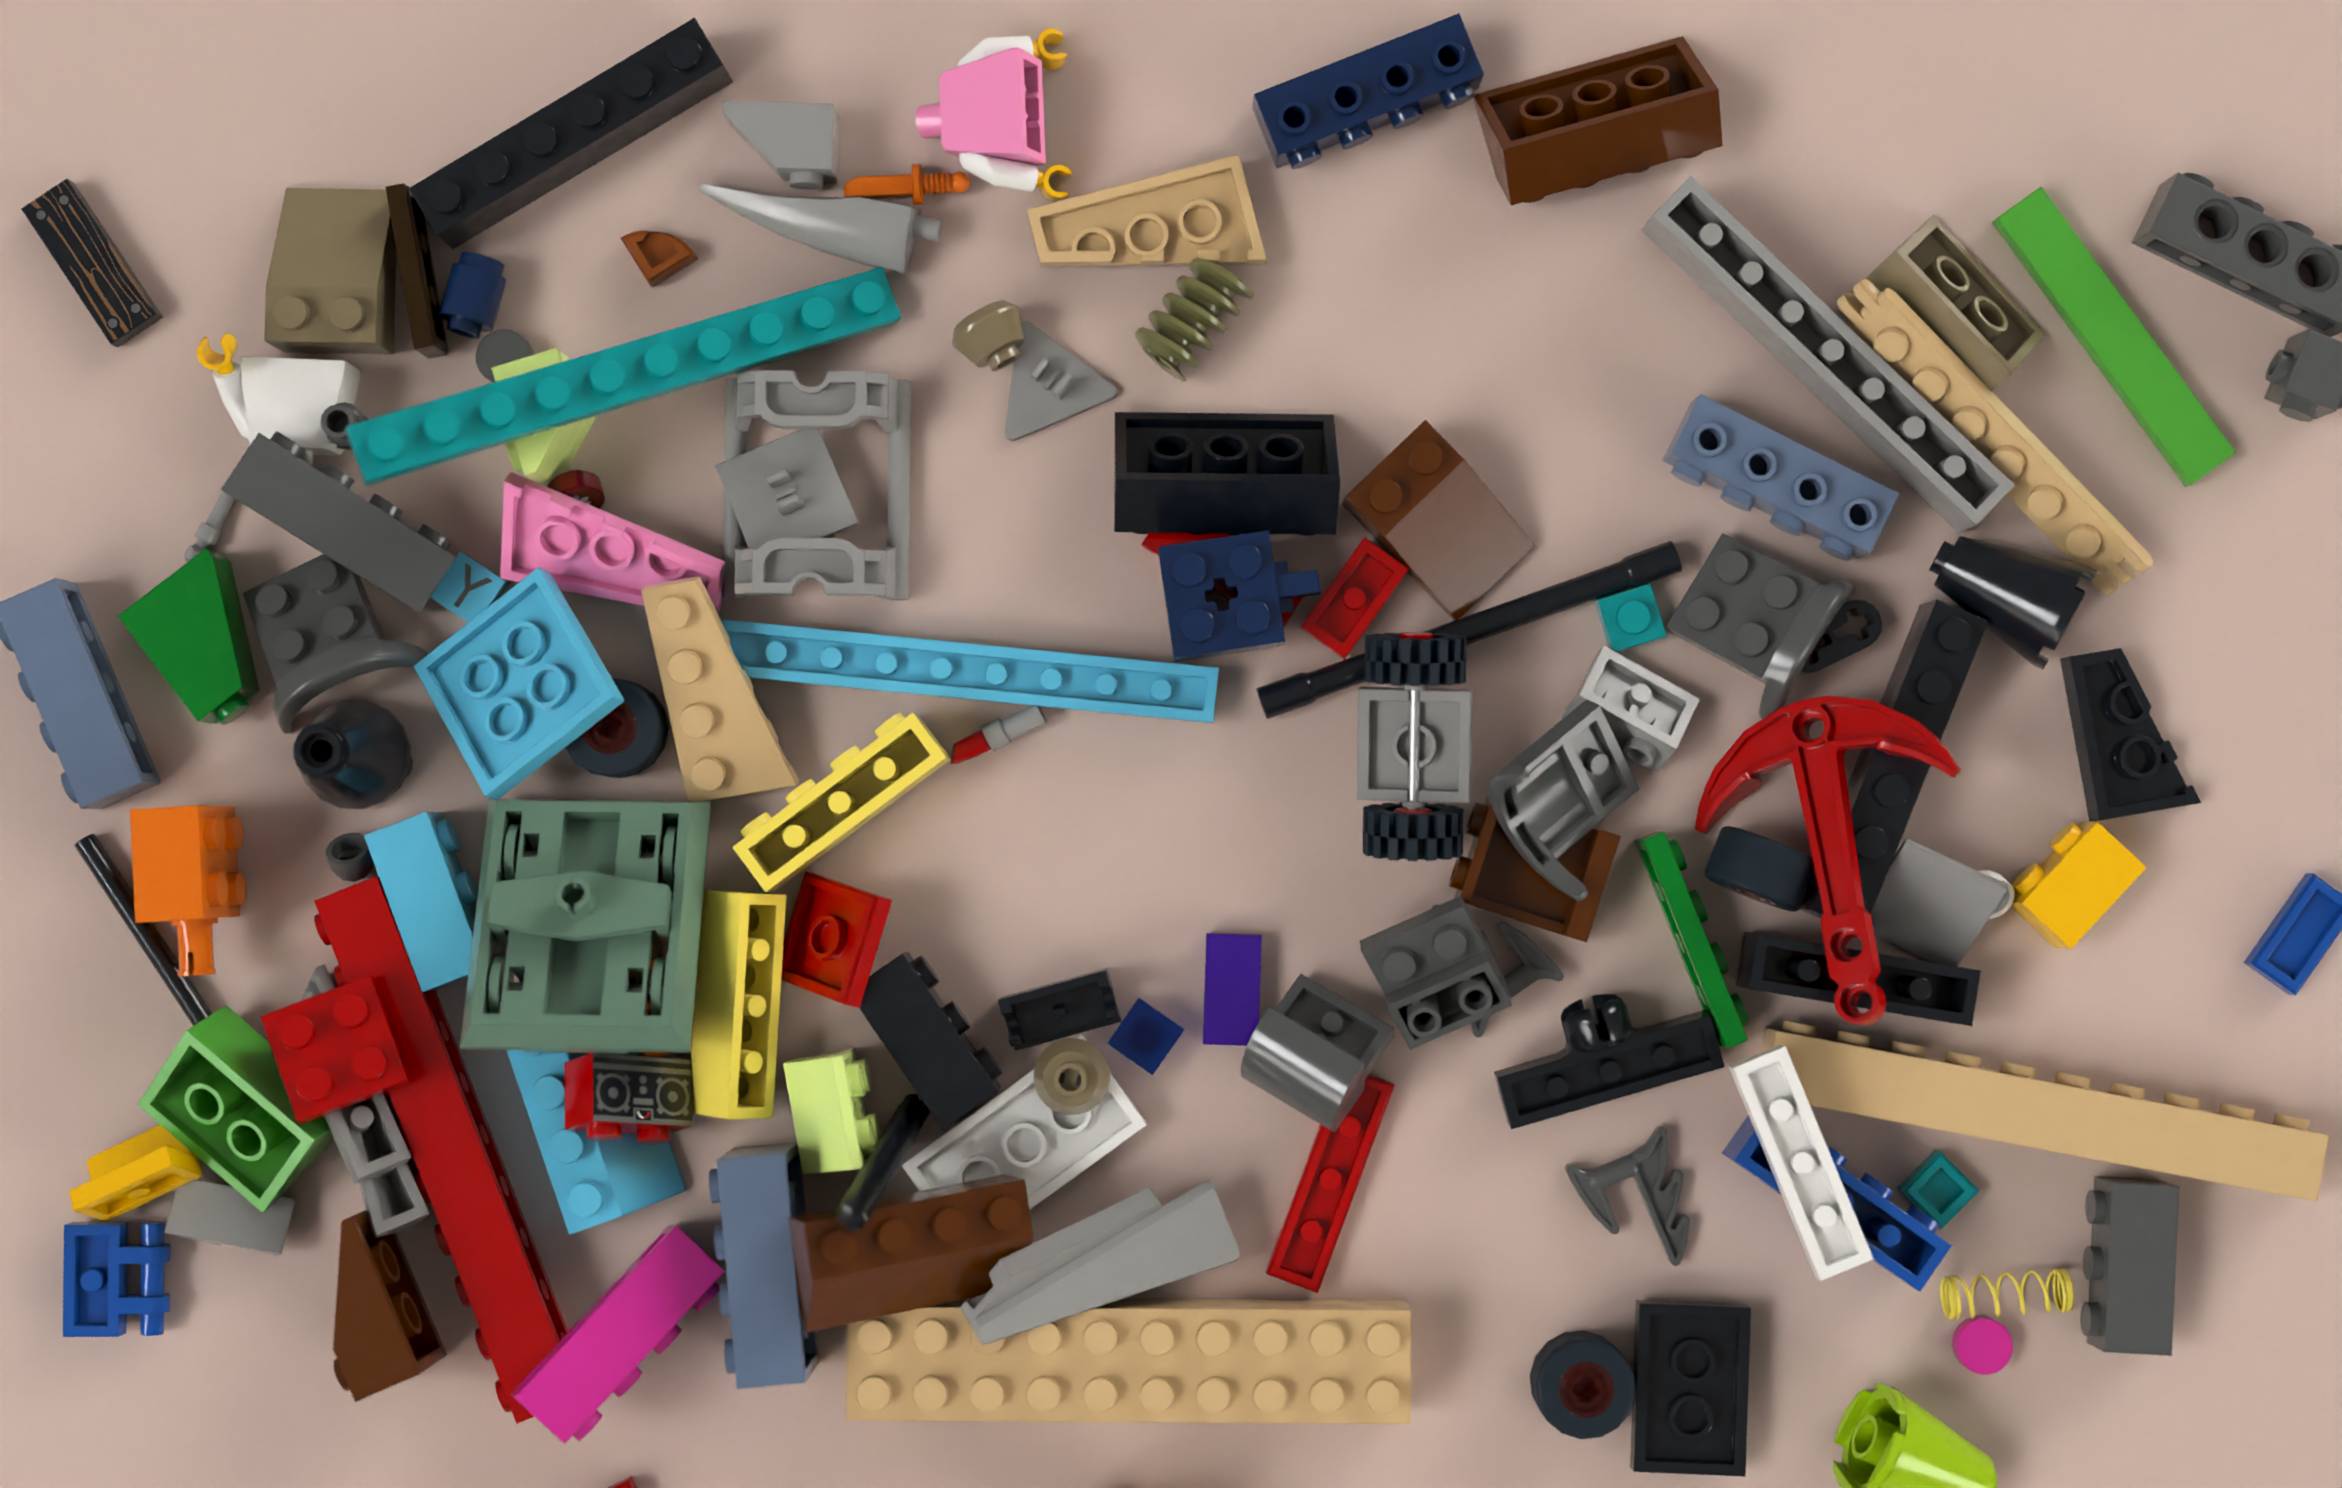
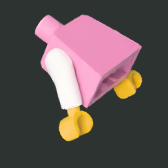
M1049 28L1039 35L1037 41H1031L1029 36L988 37L983 39L958 61L956 68L944 71L939 78L940 103L922 105L917 108L916 125L920 135L923 138L941 136L944 151L958 157L964 170L994 186L1032 192L1035 187L1041 188L1043 195L1048 200L1057 202L1066 199L1070 193L1054 191L1050 187L1048 179L1052 175L1071 177L1072 172L1064 165H1054L1048 168L1046 172L1038 171L1037 165L1046 164L1042 67L1047 70L1058 69L1065 63L1067 57L1066 53H1048L1044 46L1062 43L1063 34L1055 28Z

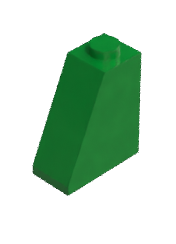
M205 548L118 615V618L198 722L228 724L248 710L250 705L247 700L260 691L232 565L225 554Z

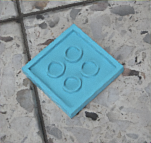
M540 567L526 576L413 666L485 797L494 800L500 799L625 701L550 572Z

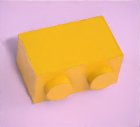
M2074 822L2068 824L2051 841L2050 847L2054 851L2040 866L2037 863L2031 864L2012 884L2016 892L2011 907L2055 948L2072 949L2147 868L2098 822H2080L2078 825Z

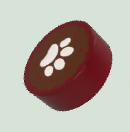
M572 470L556 476L547 486L599 509L605 501L599 477L585 470Z

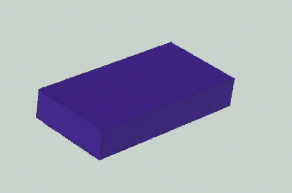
M1206 933L1203 1044L1248 1045L1259 1023L1262 935Z

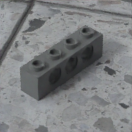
M2178 172L2159 185L2132 244L2328 337L2342 332V245L2331 246L2314 238V232L2301 223L2294 221L2281 222L2264 214V208L2251 199L2244 197L2231 198L2213 189L2214 184L2209 179L2198 174H2181ZM2199 216L2207 217L2214 224V239L2206 237L2200 231L2198 226ZM2250 239L2257 241L2263 247L2265 253L2263 263L2256 261L2250 255L2248 250ZM2300 263L2308 266L2313 272V287L2306 285L2300 279L2298 273Z

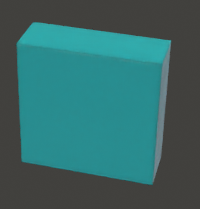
M1936 1149L1897 1187L1917 1209L1940 1224L1938 1227L1940 1230L1980 1191L1953 1163Z

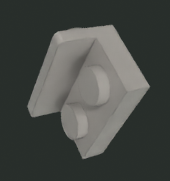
M1603 645L1596 654L1575 698L1566 708L1562 719L1586 699L1600 705L1624 757L1635 765L1658 771L1676 751L1700 699Z

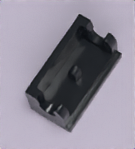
M1107 968L1006 995L998 999L1001 1015L1005 1018L1009 1043L1011 1047H1014L1015 1051L1121 1022Z

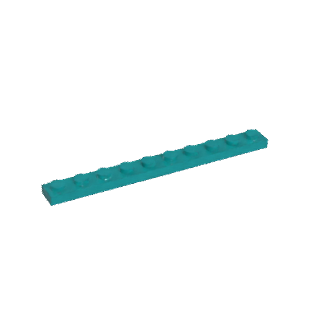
M879 267L346 426L345 432L365 486L891 326L897 324L902 317L884 269Z

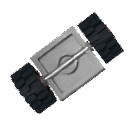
M1425 632L1365 635V681L1381 685H1404V688L1360 687L1358 689L1357 800L1402 801L1399 804L1382 803V805L1372 804L1363 807V853L1366 856H1373V858H1388V860L1396 861L1400 859H1407V861H1417V859L1437 861V858L1448 860L1452 859V857H1461L1463 855L1464 809L1453 805L1445 806V804L1439 803L1431 805L1425 802L1469 803L1471 801L1473 689L1427 688V685L1448 686L1466 682V636Z

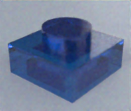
M1139 997L1107 1044L1153 1075L1184 1031V1028Z

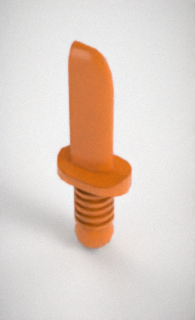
M911 164L912 174L853 178L845 183L844 197H862L867 199L912 197L913 205H923L924 193L926 195H929V193L935 195V192L937 194H940V192L942 194H946V192L951 194L953 191L963 193L968 190L971 181L966 173L960 171L954 174H950V172H947V174L941 172L939 174V172H936V175L934 173H930V175L925 173L923 175L922 164Z

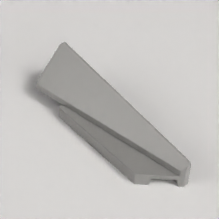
M325 964L316 967L301 1001L335 988ZM383 1093L325 1115V1120L354 1184L358 1182L360 1184L374 1237L404 1232L418 1227L428 1216L429 1211L408 1167L407 1162L411 1155Z
M1210 1180L1201 1183L1161 1207V1203L1149 1187L1000 1259L989 1272L993 1287L989 1292L970 1301H965L961 1306V1311L978 1340L983 1344H988L1235 1262L1239 1259V1248L1215 1187Z

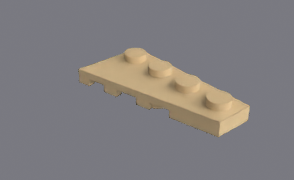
M1239 154L1026 210L1041 267L1190 265L1191 261L1196 258L1215 262L1219 265L1267 263Z
M700 576L644 586L641 589L687 800L708 801L796 786L799 779L791 763L788 764L777 742L779 738L770 719H766L753 693L754 686L745 668H741L730 645L731 639Z

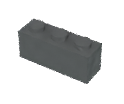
M2094 1177V1190L2088 1191L2085 1202L2086 1218L2088 1223L2092 1224L2091 1246H2087L2083 1254V1271L2085 1278L2089 1280V1302H2084L2082 1305L2080 1323L2083 1334L2087 1336V1343L2103 1352L2172 1356L2179 1186L2161 1180Z

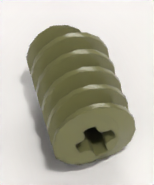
M1199 258L1193 259L1190 263V270L1195 279L1183 275L1176 280V286L1182 296L1167 293L1162 298L1168 313L1154 310L1149 314V321L1155 331L1141 327L1135 332L1136 339L1148 357L1168 374L1182 382H1186V379L1178 368L1179 364L1184 363L1195 368L1200 364L1191 350L1194 345L1207 350H1211L1214 347L1205 331L1210 328L1221 333L1226 332L1227 328L1219 317L1221 311L1235 316L1241 313L1232 297L1238 294L1252 299L1254 296L1247 285L1229 270L1215 262Z

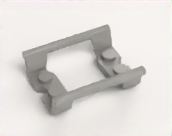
M795 371L737 372V378L726 379L724 461L746 452L747 432L752 418H763L776 428L805 430H842L852 428L862 419L876 420L889 435L888 546L878 550L859 549L848 540L839 538H776L762 544L759 549H749L745 545V537L724 489L723 561H725L723 598L745 599L749 595H794L799 583L804 580L814 579L821 582L827 596H874L887 600H909L911 381L895 379L887 373L870 371H827L825 380L815 387H806L800 384Z

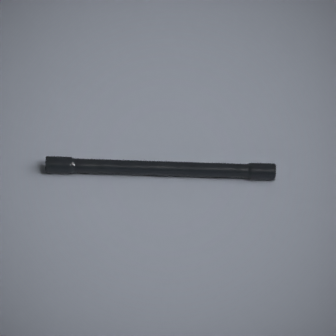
M1668 541L1626 556L1615 564L1424 632L1466 636V645L1623 589L1637 588L1682 571L1681 561L1672 541ZM1365 653L1308 673L1301 672L1256 688L1266 718L1270 719L1313 703L1320 697L1365 682Z

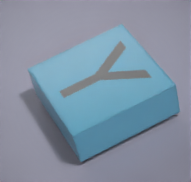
M460 551L430 598L466 622H470L499 599L510 583L501 579L499 575L466 553Z

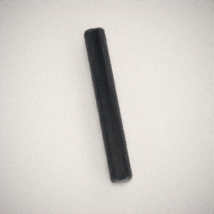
M917 1094L906 1095L903 1102L899 1104L875 1144L874 1151L869 1154L836 1210L838 1223L847 1224L849 1231L861 1230L865 1222L870 1219L930 1114L929 1109L923 1101L919 1100Z

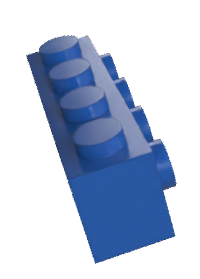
M1748 1115L1722 1154L1781 1195ZM1827 1145L1873 1256V1261L1902 1282L1920 1292L1952 1247L1951 1244L1934 1233L1940 1224L1912 1205L1906 1212L1889 1201V1198L1894 1193L1891 1189L1867 1173H1864L1860 1180L1843 1169L1848 1159Z

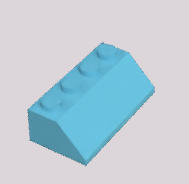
M507 1050L569 1235L622 1217L687 1190L671 1141L664 1143L637 1142V1134L622 1133V1137L616 1140L595 1141L587 1139V1131L565 1130L564 1062L590 1053ZM640 1052L606 1053V1054H619V1055L641 1056V1053H640Z

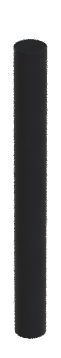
M91 834L79 840L74 845L191 1024L194 1026L213 1014L188 976H178L179 962L153 922L135 923L134 894L96 836Z

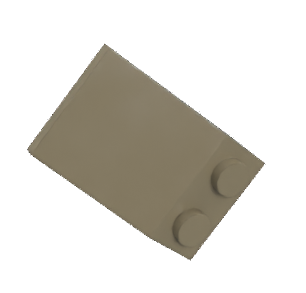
M286 188L266 283L264 341L285 353L394 354L396 244L386 190Z

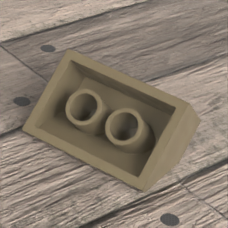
M1934 215L1865 278L1872 282L1880 292L1886 288L1895 291L1991 391L2018 368L2046 335Z

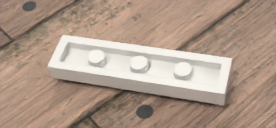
M1779 1045L1730 1065L1731 1074L1815 1277L1822 1281L1873 1260L1871 1251L1786 1046Z

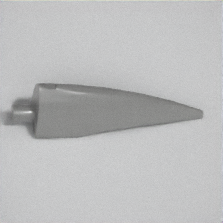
M700 183V191L739 215L779 235L828 254L876 268L883 267V269L896 270L898 273H907L916 237L939 241L942 234V219L921 216L920 209L862 197H776Z

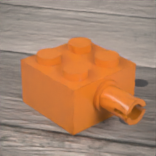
M191 805L130 809L135 923L171 921V926H177L178 976L216 974V968H214L212 924L218 923V918L240 916V905H243L246 899V881L243 873L238 872L237 850L242 848L244 832L241 819L235 817V807Z

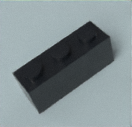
M907 951L869 976L859 1009L940 1127L945 1129L997 1093L1001 1085L996 1078L1003 1074V1072L985 1046L977 1051L965 1035V1032L971 1026L956 1003L952 1000L945 1005L934 990L933 986L940 981L922 955L913 959Z

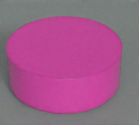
M1975 1316L1974 1319L1971 1317L1965 1319L1958 1325L1952 1338V1349L1956 1359L1964 1367L1977 1374L1988 1375L2000 1371L2007 1365L2012 1355L2013 1344L2009 1332L2003 1325L1986 1316Z

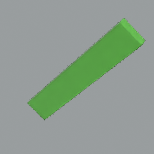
M2042 187L1992 221L1995 228L2185 487L2192 485L2236 453Z

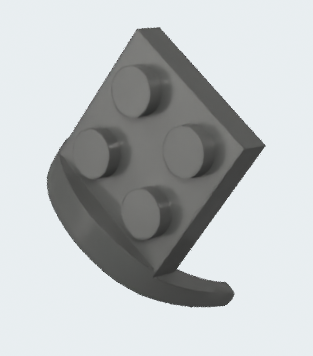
M1722 533L1666 625V628L1673 635L1766 684L1759 709L1760 717L1764 719L1779 708L1784 707L1789 693L1810 654L1837 612L1849 597L1854 595L1856 586L1841 577L1831 580L1824 586Z
M324 554L243 592L277 687L273 700V710L279 727L285 734L292 732V721L300 709L327 689L365 673L393 667H413L428 655L425 650L413 644L383 640L360 577Z
M1586 699L1507 766L1503 767L1490 780L1488 795L1499 824L1522 858L1554 887L1574 900L1582 901L1588 895L1586 886L1574 877L1557 858L1640 788L1601 706Z

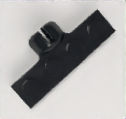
M1615 994L1591 996L1598 1024H1595L1590 1009H1584L1582 999L1571 1003L1563 1009L1561 1014V1022L1566 1037V1045L1563 1050L1553 1055L1494 1072L1510 1128H1518L1725 1067L1711 1015L1707 1010H1703L1645 1028H1633L1626 1004Z

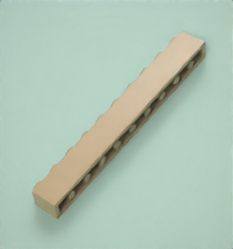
M1783 1020L1782 1030L1765 1027L1761 1053L1779 1045L1786 1046L1810 1106L2318 1202L2329 1135L2310 1131L2309 1119L2275 1113L2274 1122L2268 1123L2254 1120L2255 1109L2220 1103L2219 1113L2200 1110V1099L2166 1092L2163 1103L2144 1099L2145 1088L2111 1082L2110 1091L2104 1092L2089 1089L2091 1078L2056 1072L2055 1082L2034 1078L2036 1068L2002 1061L1999 1072L1979 1068L1981 1057L1947 1051L1946 1060L1941 1061L1925 1058L1926 1047L1904 1042L1892 1041L1891 1051L1870 1047V1036L1838 1030L1835 1041L1815 1037L1817 1026Z

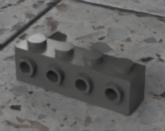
M275 431L271 439L258 433L221 490L412 610L420 613L456 558V556L446 551L452 542L424 524L418 532L398 520L403 511L381 496L374 493L368 502L349 490L355 480L325 462L319 471L303 461L300 457L305 449L283 434Z

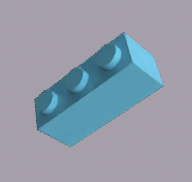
M424 812L364 835L421 991L437 990L468 978L478 887L472 874L468 870L462 871L455 853L461 847L460 840L451 820L448 818L443 820L440 812Z

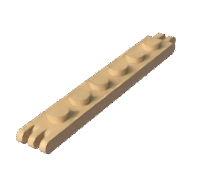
M1862 279L1854 285V294L1846 292L1837 300L1839 309L1849 318L1845 323L2015 485L2006 495L2072 562L2087 565L2097 570L2091 582L2103 594L2110 595L2119 588L2118 581L2126 584L2136 577L2135 569L2143 573L2153 566V559L2147 550L1895 291L1886 288L1880 292L1872 282Z

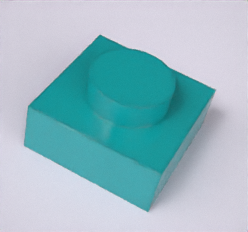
M1651 584L1595 601L1608 646L1615 652L1667 636Z

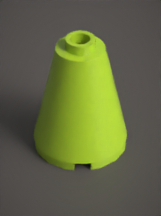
M1875 1383L1874 1385L1877 1387L1875 1391L1861 1390L1855 1395L1842 1416L1834 1443L1843 1446L1842 1463L1833 1460V1472L1838 1485L1842 1488L1997 1487V1473L1990 1456L1894 1387L1883 1383Z

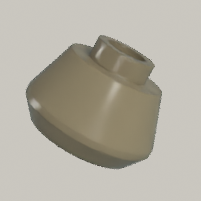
M1005 300L996 301L978 309L964 318L954 328L952 340L954 348L977 367L981 368L989 365L992 371L1005 368L1021 356L1018 348L1024 343V334L1020 310L1016 305Z
M1077 1038L1062 1039L1049 1045L1039 1056L1033 1075L1035 1089L1043 1103L1050 1109L1066 1115L1082 1114L1097 1106L1104 1098L1110 1081L1109 1066L1101 1051L1093 1044ZM1062 1072L1065 1073L1064 1082H1060V1074ZM1078 1075H1081L1080 1085L1076 1084Z

